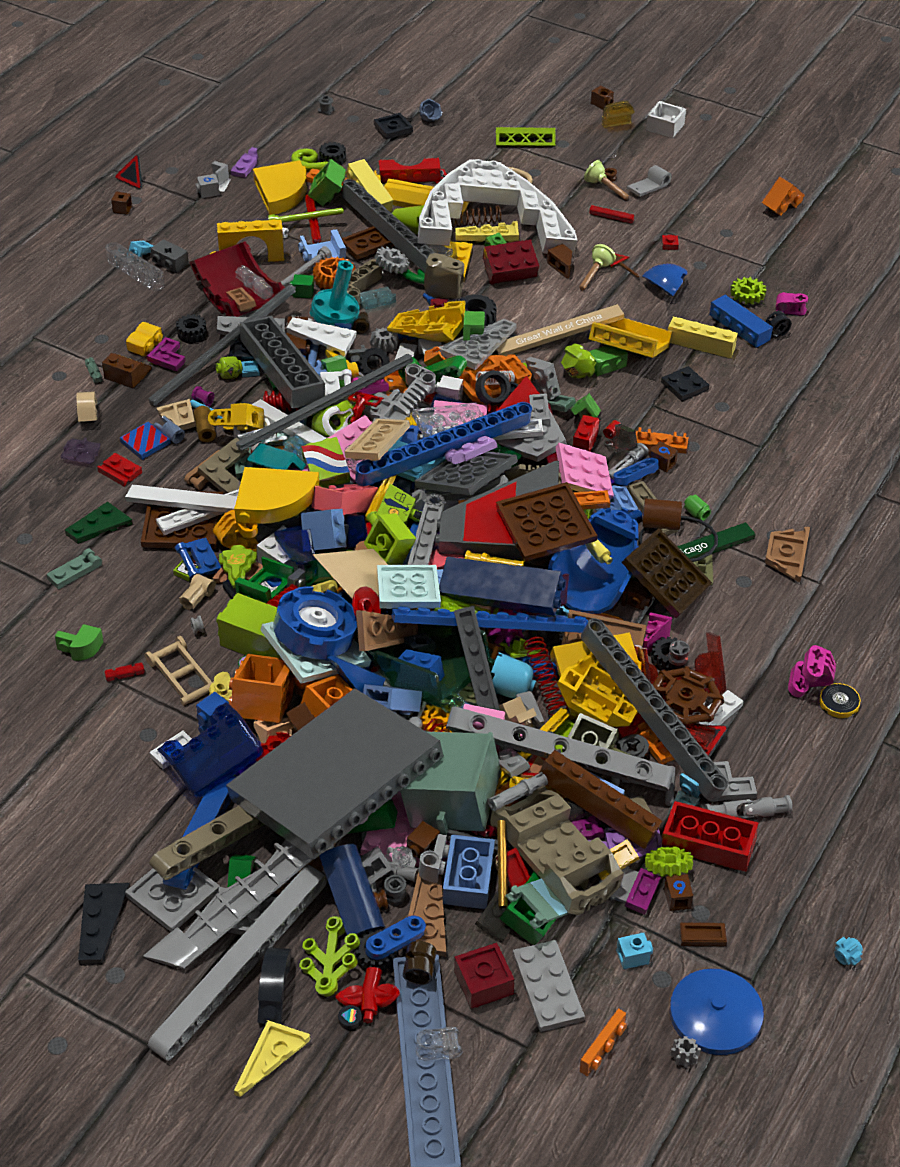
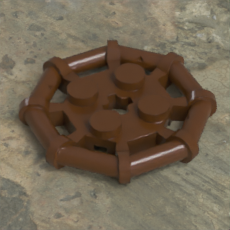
M689 666L669 671L661 670L658 672V677L653 683V687L657 692L665 697V702L668 706L683 713L681 715L674 712L685 727L689 724L705 721L710 723L714 720V715L720 705L724 704V697L715 685V679L712 676L708 677L689 669ZM665 682L668 684L666 688L661 687ZM704 688H708L710 693L705 692ZM685 693H688V694H689V697H686V696H683V695H684ZM706 702L712 703L709 709L705 706Z

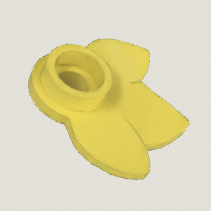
M220 672L214 677V682L210 685L209 692L210 695L213 692H217L229 702L232 690H229L231 677L228 672Z

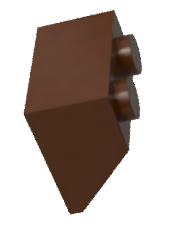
M111 353L102 362L105 379L130 388H134L152 369V366L115 353Z

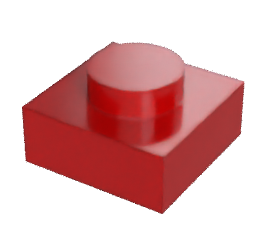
M662 235V250H678V235Z

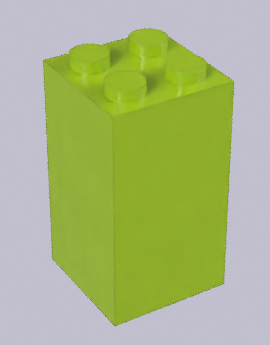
M237 593L233 599L229 600L223 612H220L217 616L216 622L218 623L220 646L244 655L254 654L281 658L261 632L262 624L274 622L277 607Z

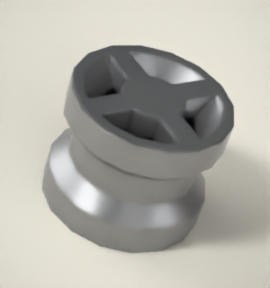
M681 640L672 642L668 655L670 663L676 666L686 664L690 650L689 645Z

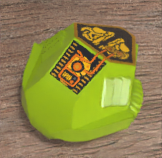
M579 344L565 347L566 354L561 361L564 369L574 379L586 376L590 378L594 374V367L596 365V359L592 354L584 350L583 346Z

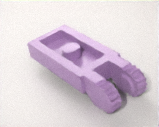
M483 436L478 438L476 442L462 445L460 449H450L445 453L444 458L456 465L497 448L496 440Z

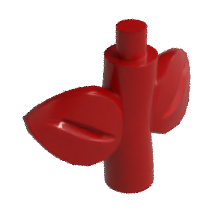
M369 967L366 969L363 986H349L337 993L336 999L345 1006L361 1007V1013L364 1015L363 1021L365 1023H372L373 1016L377 1015V1006L382 1008L389 1006L399 996L400 991L395 985L390 983L379 986L382 970L376 967Z

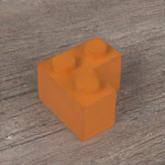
M779 177L762 201V204L782 216L788 209L789 204L797 208L805 195L793 184Z

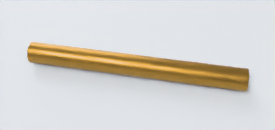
M498 820L499 908H507L506 821Z

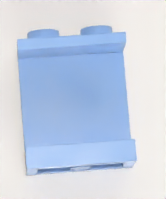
M337 229L331 230V241L307 245L304 236H300L298 248L302 252L304 262H308L317 256L318 250L323 246L329 248L333 258L338 256L339 258L344 257L346 260V247Z

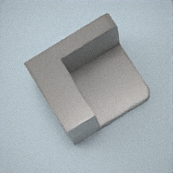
M217 161L213 162L212 171L216 175L220 186L229 179L228 165Z

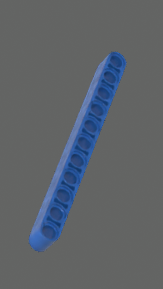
M520 402L388 451L378 461L367 459L359 462L356 465L355 481L360 486H368L442 458L450 449H460L462 445L476 442L480 437L488 436L494 438L524 427L530 423L532 406L527 402Z

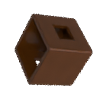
M116 192L111 199L113 213L128 215L132 208L130 193Z

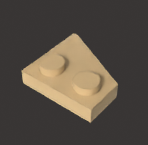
M190 399L157 407L158 414L161 417L166 416L182 430L196 427Z

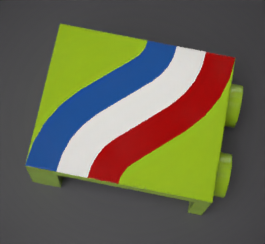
M337 437L326 438L319 442L301 446L302 457L306 459L309 471L319 472L320 487L329 488V485L337 486L350 482V471Z

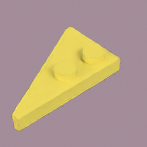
M268 1020L234 1089V1094L239 1097L245 1094L306 1045L310 1040V1034Z

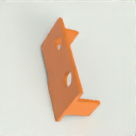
M398 370L384 377V381L389 384V390L399 389L401 393H404L408 388L399 375ZM389 390L386 391V395L388 396L392 393L389 392Z

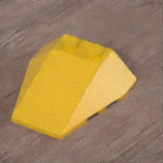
M465 301L444 303V307L439 308L429 306V310L419 312V309L398 313L387 327V331L435 342L449 343L456 338L464 327Z
M592 652L585 658L579 659L573 666L567 667L557 682L568 707L611 727L629 726L637 713L635 707ZM630 656L631 659L638 666V668L641 670V661Z

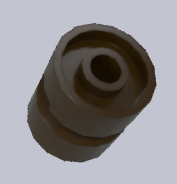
M425 941L409 943L403 969V978L407 982L414 985H426L432 981L433 964H435L436 958L435 946Z

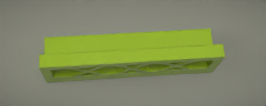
M496 127V146L555 147V128ZM499 137L509 138L506 142H499ZM513 138L524 139L521 142H516ZM528 138H538V140L531 142ZM542 138H552V142H545Z

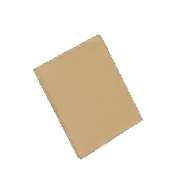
M374 549L313 554L314 558L352 600L355 591L359 587L364 586L372 588L379 597L377 565L388 564Z

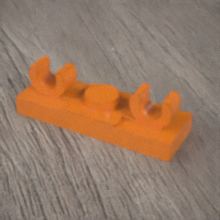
M639 427L635 433L633 447L638 443H643L650 449L661 441L677 449L678 453L686 454L689 437H687L686 433L683 434V437L677 436V432H674L673 435L651 433L649 428L648 432H642L641 427Z

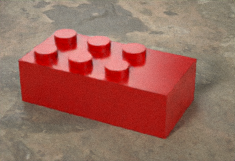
M674 801L663 831L662 847L685 849V852H690L693 858L746 872L757 839L759 823Z

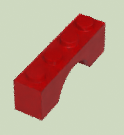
M424 158L421 163L413 166L400 165L395 160H379L381 183H387L388 178L405 182L440 181L441 168L439 158Z

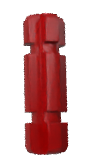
M142 662L135 663V666L130 664L116 667V670L107 669L104 672L106 681H113L115 678H127L134 676V674H144V665Z

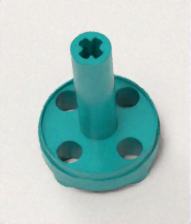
M347 260L339 261L333 288L322 290L314 296L310 315L318 323L335 326V323H348L353 326L354 321L358 317L359 304L353 296L347 293L353 270L351 262Z

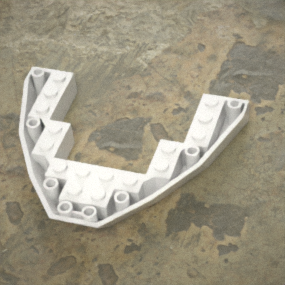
M468 160L448 173L430 191L419 217L418 243L449 246L452 234L450 218L460 219L463 201L515 205L518 208L521 224L536 225L542 253L547 254L549 249L563 243L573 251L572 254L574 255L577 244L575 230L554 202L528 180L496 161Z

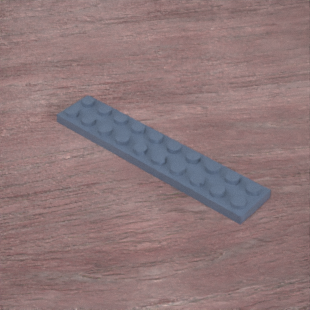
M436 955L435 964H433L432 981L426 985H414L407 982L403 978L406 957L393 958L395 986L400 991L399 996L396 998L410 1166L461 1167L439 956Z

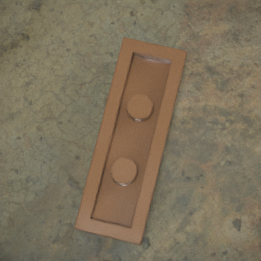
M242 287L226 292L228 299L235 300L240 311L246 312L250 311L252 307H256L255 300Z

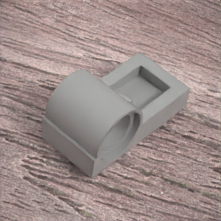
M438 834L434 851H425L421 854L419 876L422 879L438 883L439 874L444 875L446 862L443 861V858H448L450 845H446L447 835Z

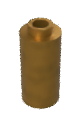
M199 406L194 410L198 438L203 442H210L216 437L215 427L208 421V415L211 410L207 406Z

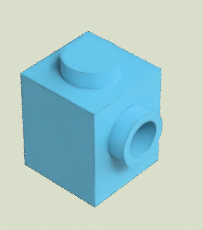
M639 933L618 938L616 951L623 969L649 964L650 956L653 954V947L651 941H647L645 934Z

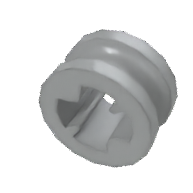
M197 616L196 619L190 618L194 635L199 631L203 633L204 625L201 616Z

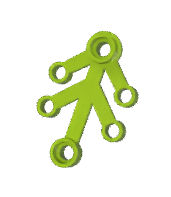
M336 916L330 917L326 922V929L329 932L326 954L318 948V944L313 938L306 939L302 945L306 953L312 954L324 966L323 974L315 968V964L310 958L302 959L299 964L301 970L305 974H309L316 981L315 989L318 994L325 997L335 994L338 989V980L350 969L355 968L358 963L354 954L349 953L360 945V939L356 934H348L345 938V944L336 952L338 937L345 932L342 919ZM342 960L343 964L333 972L334 966Z

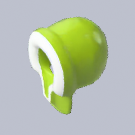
M345 400L336 406L334 405L319 411L312 419V430L326 438L330 437L351 424L350 420L353 416L352 408L354 406L351 402ZM337 415L340 419L341 424L339 427L335 426L330 420L332 416Z

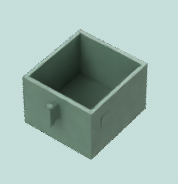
M427 732L440 740L444 756L400 791L410 828H416L424 821L438 829L442 835H447L448 829L485 831L491 810L488 805V799L495 796L501 775L493 733Z

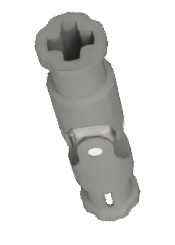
M785 795L784 798L773 799L772 797H765L755 801H729L713 806L705 804L704 809L748 819L754 817L755 814L763 817L774 816L775 813L784 812L791 814L792 801L789 795ZM743 803L741 810L744 816H738L736 812L737 806Z

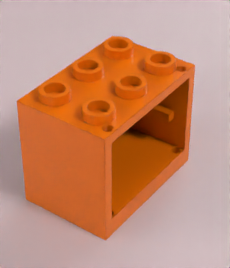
M247 654L244 661L241 660L239 669H236L234 677H231L229 682V690H232V696L229 698V708H231L232 717L280 723L294 694V674L282 658Z

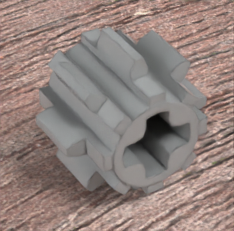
M684 1036L683 1039L674 1040V1048H671L670 1056L676 1059V1065H682L687 1068L688 1065L697 1064V1056L700 1055L701 1048L695 1044V1039H689L687 1036Z

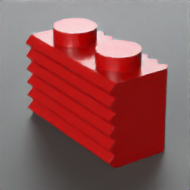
M587 415L582 416L573 436V447L591 452L599 431L598 418Z

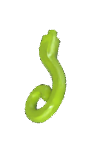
M300 149L291 156L292 162L300 160L302 165L306 167V170L318 169L321 171L328 163H314L318 159V154L312 149Z

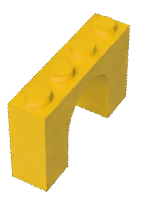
M282 220L217 223L219 251L236 245L245 237L254 236L266 243L268 262L284 261Z

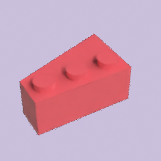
M349 484L336 489L335 485H329V489L315 486L312 508L322 511L343 509L344 517L345 514L357 515V512L367 513L378 487Z

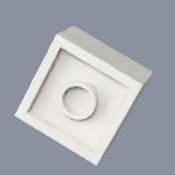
M659 101L648 114L646 130L674 138L685 123L686 109Z

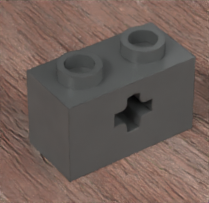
M164 239L150 248L152 262L177 273L189 264L188 251Z

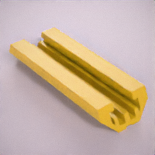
M389 178L384 186L393 199V205L400 207L425 205L430 191L434 188L432 186ZM463 201L462 215L469 204L468 201Z

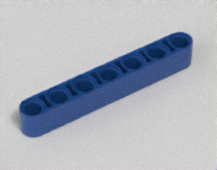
M219 772L215 773L183 837L226 812L231 802L226 785L235 779L236 776ZM200 862L171 879H163V884L186 890L195 873L193 869L194 867L198 868Z

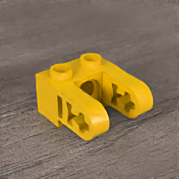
M248 403L231 404L230 409L212 410L208 415V421L211 425L223 427L230 431H234L233 427H237V430L250 432L264 427V409ZM217 416L223 417L222 419H217V420L215 421V417H217Z

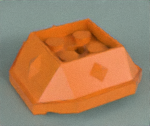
M515 354L507 356L490 355L476 370L466 366L459 379H463V391L472 401L479 405H486L479 400L475 392L476 374L479 371H513L515 375L514 383L518 385L526 376L532 381V373ZM484 385L485 391L490 397L497 398L500 396V385ZM503 402L493 405V407L499 405L500 407L503 404Z

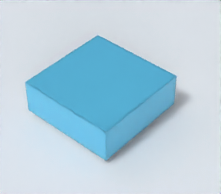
M256 360L241 362L242 377L260 376Z

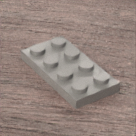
M553 940L513 950L512 955L539 1031L543 1032L584 1022L585 1015L557 941Z

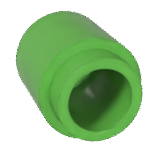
M691 495L686 498L684 509L694 518L704 521L710 516L711 510L709 505L700 497Z

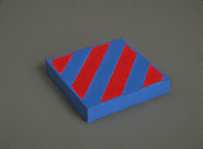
M149 422L120 437V442L142 460L171 444L170 439Z

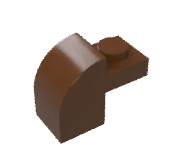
M305 703L286 713L296 731H299L315 719Z

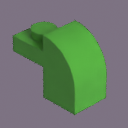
M85 624L82 625L77 635L58 631L55 635L57 649L71 653L72 660L77 661L86 660L94 656L104 642L100 628Z

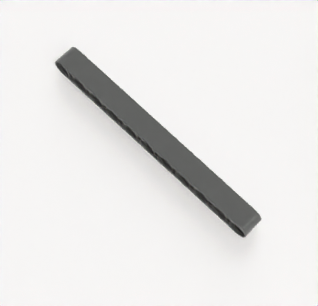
M344 180L342 197L425 273L428 256L435 252L426 244L418 243V237L355 180Z
M590 619L581 634L583 642L688 777L699 784V791L709 801L719 800L728 787L727 779L605 624L599 619Z

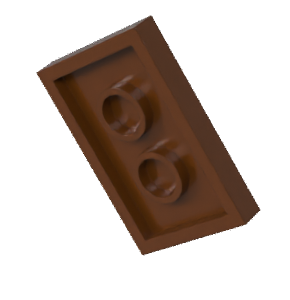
M374 226L341 238L346 250L356 260L376 253L378 248L381 249L383 247L386 249V247L395 246Z

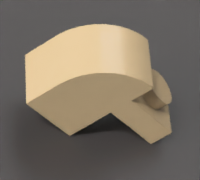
M95 392L77 393L78 422L97 420V398H95Z
M520 696L499 706L500 711L505 712V720L533 727L531 718L537 716L534 708L526 710Z

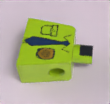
M392 484L389 485L377 512L378 515L397 513L406 526L410 519L419 523L422 515L421 511L414 509L416 499Z

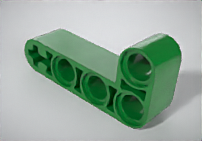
M457 355L424 368L435 374L437 384V382L441 381L443 375L459 378L467 366V360ZM412 357L413 362L411 364H417L421 366L420 363L414 357ZM405 366L399 369L398 373L406 383Z

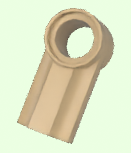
M200 574L194 575L190 587L179 598L180 603L187 610L194 609L204 596L209 597L212 595L216 586L215 581Z

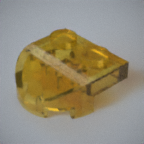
M629 101L614 102L608 104L603 109V128L631 123L634 108Z

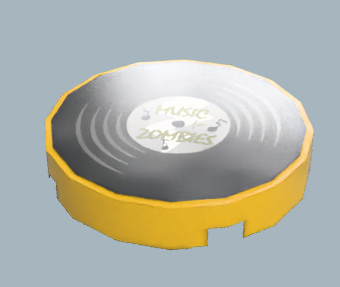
M841 683L827 685L821 691L819 699L821 708L828 711L827 714L837 718H848L852 714H856L861 702L860 696L855 689Z

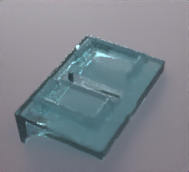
M389 287L360 293V301L365 309H371L396 303V294H392Z

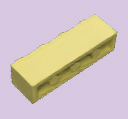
M365 159L349 163L346 171L347 178L355 180L391 212L393 199Z
M673 317L668 326V331H672L670 340L672 344L730 359L735 351L738 335L736 332Z

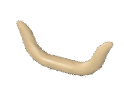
M508 167L532 184L533 179L529 173L514 167Z

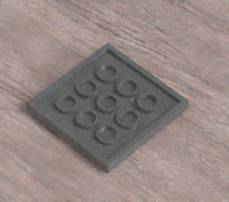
M485 452L456 465L444 460L416 479L415 485L417 488H424L425 490H437L438 492H451L452 494L458 493L471 496L478 489L486 486L488 482L498 478L502 472L511 469V466L518 462L517 456Z

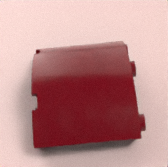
M246 241L189 262L197 281L201 280L204 286L202 290L209 301L220 313L225 312L226 316L238 317L259 309L285 288L281 282L271 280L260 269ZM242 287L255 300L256 307H252L250 311H240L235 300L228 299L226 292Z

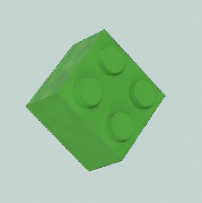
M330 159L313 178L308 196L322 206L327 202L330 203L334 194L339 193L343 187L341 184L345 180L344 174L346 169Z

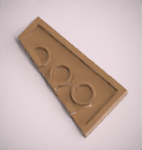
M356 610L359 651H369L404 643L405 637L418 634V624L394 623L391 615Z

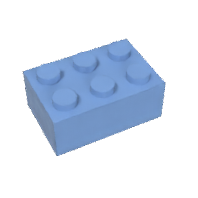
M451 835L443 885V904L487 909L495 839Z

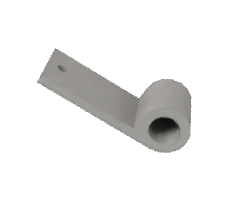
M654 165L648 170V177L646 179L628 185L627 189L636 196H643L667 186L671 181L672 175L661 167Z

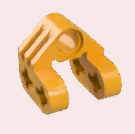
M234 509L224 513L213 529V533L224 547L230 549L234 545H242L246 549H252V551L257 552V545L259 543L254 537L258 534V524L236 522Z

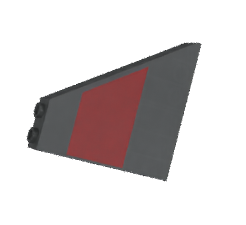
M553 461L442 511L441 519H437V531H440V534H436L435 546H439V554L465 555L466 551L469 550L471 553L476 554L487 553L492 557L522 558L496 508V502L558 485L559 461ZM554 553L536 559L551 560Z

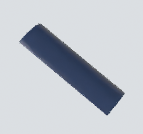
M341 845L320 854L319 857L346 934L354 933L358 938H361L362 934L366 933L368 935L371 930L376 932V930L385 928L356 845Z

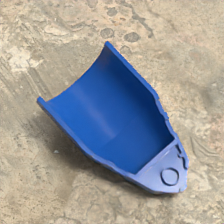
M621 507L620 510L603 508L588 519L597 534V539L611 552L610 557L613 559L611 564L599 563L591 555L586 545L554 553L551 558L548 570L561 571L563 579L566 581L565 589L560 594L561 603L570 609L589 614H601L613 608L620 599L633 575L621 562L638 547L637 541L639 539L638 523L628 515V509Z

